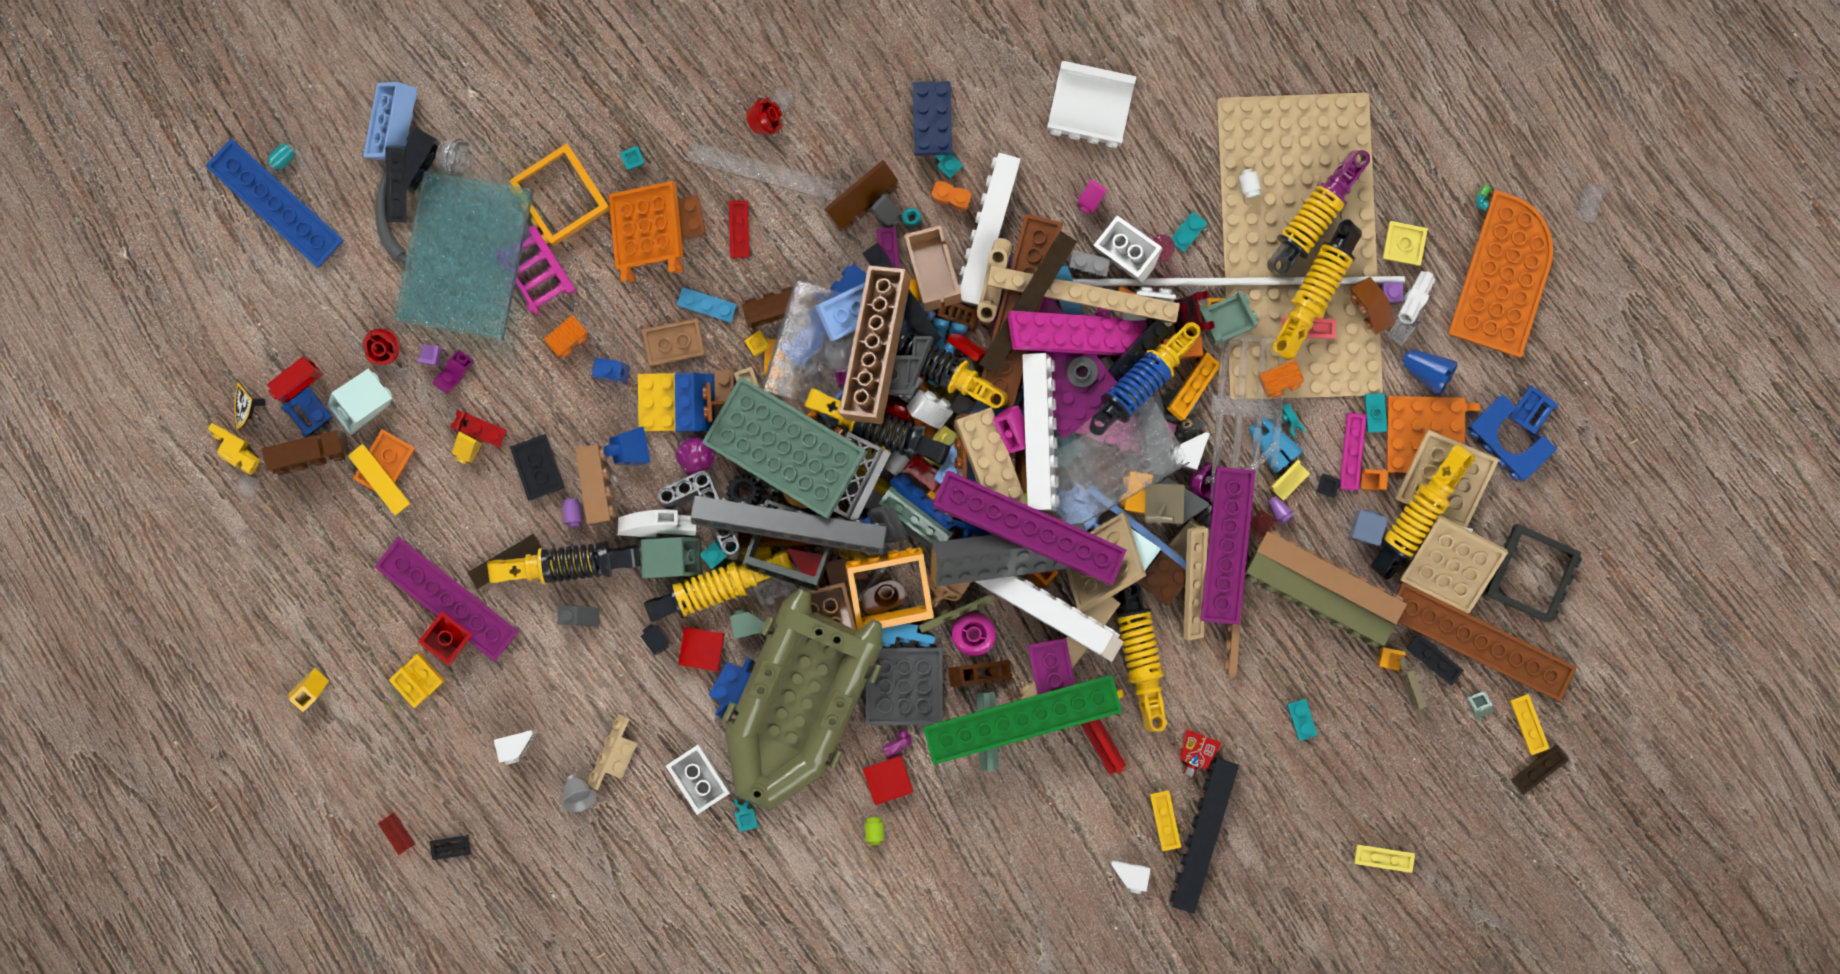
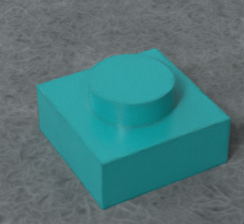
M638 146L620 153L627 171L645 164Z

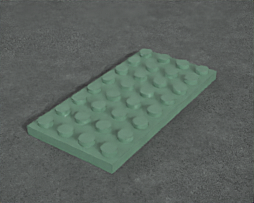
M741 376L702 441L706 446L827 519L830 518L868 451Z

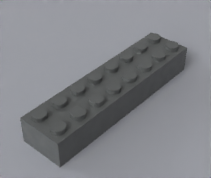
M1084 523L1070 524L1086 531ZM995 534L932 543L930 572L936 587L1069 569V567Z

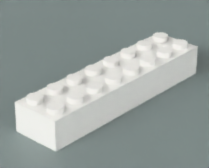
M1046 353L1023 354L1027 505L1041 512H1057L1056 507L1060 505L1059 495H1056V488L1059 487V478L1055 475V468H1058V457H1055L1054 449H1057L1058 442L1057 437H1054V430L1057 429V420L1053 417V410H1056V399H1053V391L1056 390L1055 379H1052V372H1055V362Z
M1019 575L975 581L986 590L1111 662L1123 644V641L1119 639L1120 634L1110 627L1102 625L1096 619L1083 614L1080 610L1069 606L1057 597L1055 598L1042 588H1038L1028 580L1022 579Z

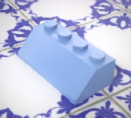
M400 82L377 83L363 157L386 161V146H406L407 137L410 133V124L413 119L414 103L417 98L416 87Z

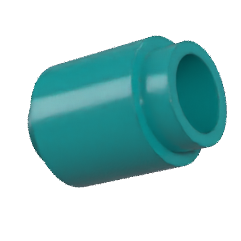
M286 143L280 144L267 156L270 159L267 163L274 170L277 168L282 170L294 159L293 156L296 153Z

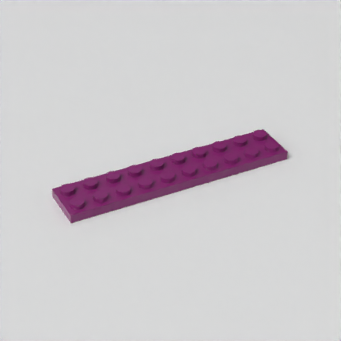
M948 470L932 504V507L1110 586L1114 584L1127 549Z

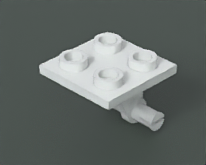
M1140 286V289H1135L1137 295L1151 296L1174 302V299H1176V295L1168 288H1159V291H1153V288L1149 286ZM1162 321L1166 327H1170L1173 324L1172 322Z

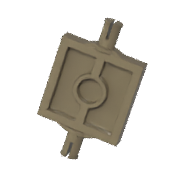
M1405 657L1398 659L1402 670L1400 674L1412 708L1416 711L1419 722L1426 721L1424 708L1427 707L1426 702H1428L1425 691H1421L1419 685L1421 684L1418 672L1415 673L1414 670H1410Z

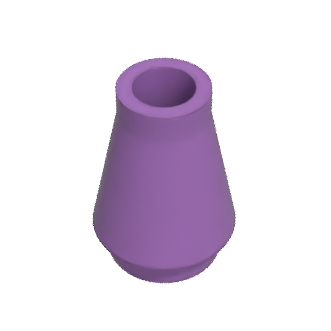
M1277 495L1268 501L1277 522H1280L1281 525L1294 517L1293 511Z

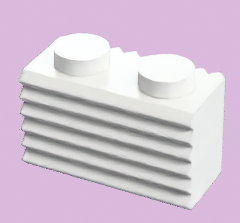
M918 390V393L907 405V409L912 417L939 430L953 414L950 402L944 398L938 399L931 391L924 392Z

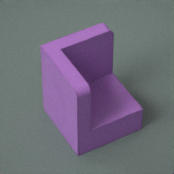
M423 344L421 356L417 358V362L440 367L443 348L437 345Z

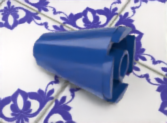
M1414 349L1410 352L1407 351L1402 359L1404 362L1403 366L1438 396L1444 392L1445 386L1448 381L1450 382L1458 366V362Z

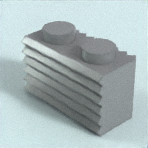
M1073 250L1068 269L1069 271H1076V273L1087 274V276L1098 277V279H1105L1111 259Z

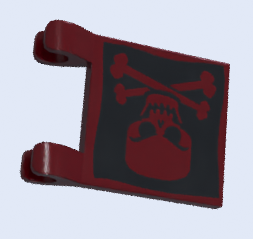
M1199 291L1174 300L1175 303H1180L1177 321L1174 323L1176 334L1190 322L1196 323L1200 327L1201 332L1215 328L1214 321H1202L1198 302L1209 298L1208 291ZM1190 331L1186 332L1188 336L1194 335Z

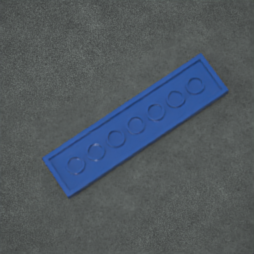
M232 138L206 165L215 176L317 268H320L345 241Z

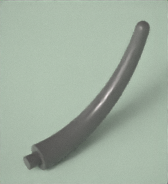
M385 171L378 188L375 204L377 231L384 248L392 256V259L395 262L400 260L402 263H405L408 260V257L405 255L406 250L396 241L387 222Z

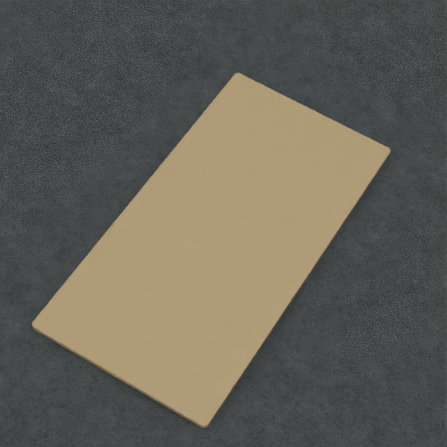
M1339 93L1219 98L1217 101L1225 278L1306 277L1310 267L1313 265V261L1317 259V254L1322 247L1323 241L1330 242L1338 225L1345 219L1351 220L1362 231V236L1351 253L1356 259L1352 262L1349 269H1345L1347 273L1342 277L1378 276L1369 94ZM1353 150L1367 151L1370 155V162L1360 174L1358 180L1351 186V192L1344 197L1347 202L1346 206L1340 213H1336L1337 217L1332 219V224L1328 225L1327 230H1323L1324 234L1319 236V241L1314 242L1315 246L1310 249L1308 257L1306 259L1298 257L1285 274L1271 273L1267 268V262L1281 245L1277 236L1288 227V223L1296 216L1297 211L1301 210V206L1305 204L1306 199L1310 198V194L1315 191L1317 183L1325 184L1328 181V176L1334 174L1336 168L1344 161L1349 152ZM1359 154L1356 157V161L1358 164L1361 161V157ZM1248 169H1253V172L1257 171L1261 185V195L1252 198L1245 197L1239 181V176L1242 175L1241 172ZM1280 261L1276 263L1277 270L1281 268ZM1339 284V288L1335 289L1336 293L1331 295L1332 301H1326L1329 306L1326 308L1323 319H1336V338H1306L1301 344L1297 355L1291 360H1285L1275 352L1273 343L1283 327L1281 318H1288V314L1295 307L1290 301L1296 292L1299 291L1300 285H1225L1226 299L1236 295L1237 291L1241 290L1243 295L1246 294L1248 296L1249 306L1258 316L1256 329L1227 341L1230 399H1273L1272 396L1266 397L1258 375L1294 359L1298 364L1304 381L1300 384V388L1294 391H1290V389L1284 390L1283 395L1274 399L1365 396V394L1383 393L1380 333L1375 335L1371 329L1367 330L1363 323L1365 317L1361 314L1359 306H1355L1352 303L1350 287L1355 284Z

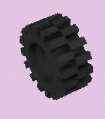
M749 474L734 476V479L729 481L730 485L726 487L728 489V492H726V495L729 497L728 499L731 502L745 501L750 505L757 506V502L762 500V485ZM745 484L751 487V495L747 499H741L738 495L739 487Z

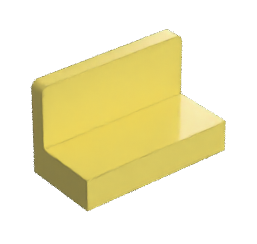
M1299 459L1294 461L1269 487L1282 501L1310 474L1300 464L1301 461Z

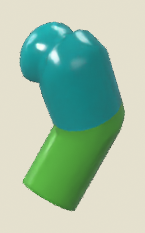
M1483 184L1476 196V207L1478 209L1481 208L1483 211H1486L1490 205L1486 198L1492 190L1486 184Z

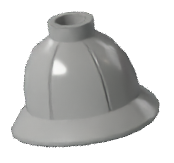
M578 775L568 776L566 778L567 783L563 788L564 799L561 804L562 808L571 813L584 811L595 802L597 794L594 790L590 789L583 779L578 778Z

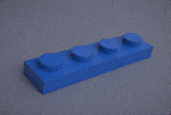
M901 473L890 480L889 484L899 494L949 532L955 528L957 523L953 521L952 517L932 507L934 501H931L923 490L917 488L907 476Z

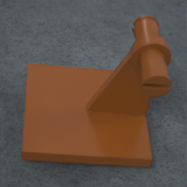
M708 382L706 387H703V400H707L708 405L704 407V419H708V422L712 423V405H724L726 401H711L710 382Z

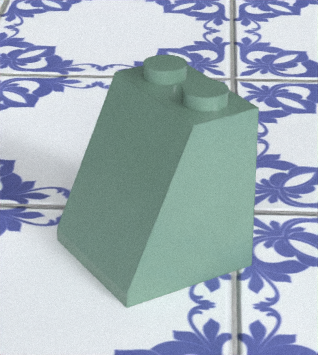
M674 537L641 540L642 578L702 575L701 556L699 555L701 554L700 538Z

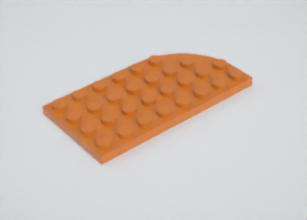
M1498 190L1493 191L1447 334L1518 358H1522L1553 258V242L1547 223L1541 214L1523 199Z

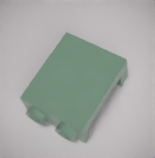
M1241 290L1237 291L1236 295L1209 307L1207 305L1200 307L1202 321H1214L1215 328L1207 330V334L1214 347L1256 329L1258 316L1255 311L1251 310L1249 298L1246 294L1243 295Z

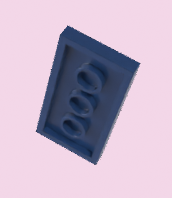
M950 81L912 82L914 156L952 155Z

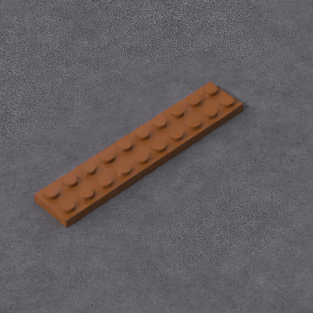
M1025 213L1010 270L1034 274L1062 230L1063 222ZM1005 289L991 342L1022 292ZM1043 298L1034 312H1040ZM1011 348L996 374L984 367L982 378L1007 393L1008 403L1004 407L1010 408L1015 406L1023 376V354H1029V350H1013ZM996 394L994 402L998 405L1001 403V396Z
M1404 582L1401 583L1396 595L1404 598L1403 602L1407 605L1397 623L1561 702L1576 671V666Z

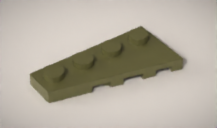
M983 593L974 597L975 601L968 604L965 601L956 605V610L950 612L949 609L940 612V617L921 620L922 624L919 625V628L923 633L990 604L993 600L990 595L985 596Z

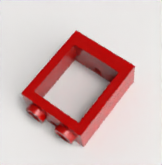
M302 356L267 384L270 388L268 392L275 400L287 403L324 374L311 359Z

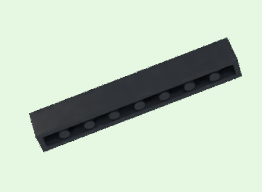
M1217 757L1209 764V779H1205L1202 790H1205L1203 798L1200 797L1198 800L1197 808L1199 812L1197 816L1193 817L1191 827H1194L1192 835H1188L1186 840L1187 852L1182 854L1180 864H1182L1181 872L1177 871L1174 883H1177L1175 891L1172 890L1169 896L1171 906L1195 914L1239 764Z

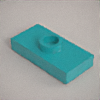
M1385 393L1365 394L1367 433L1387 432Z

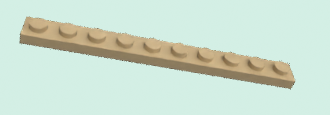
M991 266L987 286L1023 292L1033 274ZM1054 279L1044 295L1047 298L1172 323L1177 321L1180 303L1060 279Z

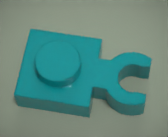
M734 799V804L740 811L734 813L739 832L742 833L759 828L754 809H748L750 802L745 800L743 805H739L738 800Z

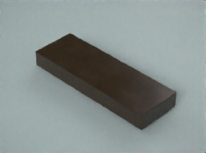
M1554 745L1510 780L1519 792L1525 795L1569 761V759L1558 745Z

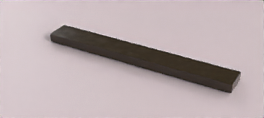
M1062 231L1059 232L1011 311H1035L1078 241ZM1008 316L979 362L980 365L995 374L1012 348Z

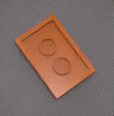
M381 429L369 451L396 484L416 448ZM357 470L353 479L375 491L362 473Z

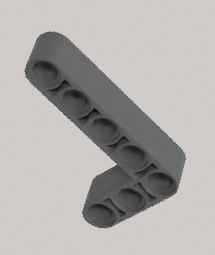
M703 471L666 486L658 493V499L666 509H674L694 500L695 496H715L714 499L718 500L720 497L708 473ZM702 480H707L705 485H699ZM684 488H690V490L687 493H682V490ZM672 495L670 501H664L667 496ZM713 528L726 556L731 560L740 558L742 547L735 531L729 530L728 534L721 535L724 529ZM737 546L735 551L728 552L729 547Z

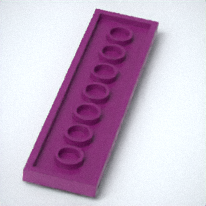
M1216 466L1200 621L1240 625L1256 470Z
M400 537L396 538L374 566L433 614L438 616L442 611L473 634L469 642L494 662L497 661L519 633L518 629Z

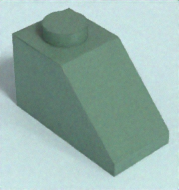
M745 609L733 611L734 615L730 616L734 639L761 633L765 624L763 620L750 612L745 613Z

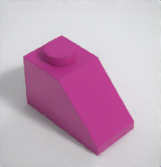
M1091 179L1077 201L1078 209L1085 214H1093L1104 198L1107 189Z
M1019 406L1002 410L992 420L1009 454L1025 449V418Z

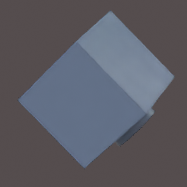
M1370 510L1356 511L1348 539L1374 547L1380 546L1388 518Z

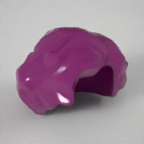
M688 438L677 448L676 461L688 476L708 470L714 462L715 450L703 444L702 441L704 439Z
M1207 461L1204 465H1201L1198 470L1191 474L1189 480L1190 489L1193 494L1208 502L1213 501L1216 473L1213 463Z

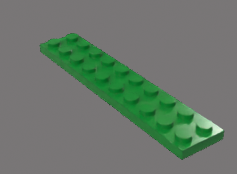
M1109 674L923 726L933 765L1119 714L1122 713L1113 676Z

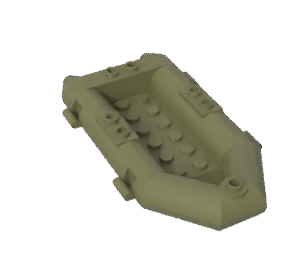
M799 588L783 601L776 618L768 615L761 634L767 636L738 704L729 702L722 718L723 721L729 722L725 733L735 796L769 811L822 777L828 766L836 769L843 753L841 749L837 748L838 743L867 680L875 683L882 667L880 663L876 662L883 646L882 623L871 619L859 630H855L811 610V593L804 588ZM773 623H775L777 627L774 633H769ZM869 666H873L870 675L867 676L866 672ZM736 708L738 711L736 719H731ZM834 753L831 761L829 762L827 760L829 754Z

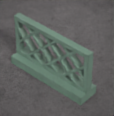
M893 487L888 489L878 503L885 507L892 505L899 519L931 544L933 542L948 541L957 530L955 527L949 532L899 494Z
M995 692L976 693L977 711L996 706ZM998 747L979 752L980 770L992 772L994 769H999Z

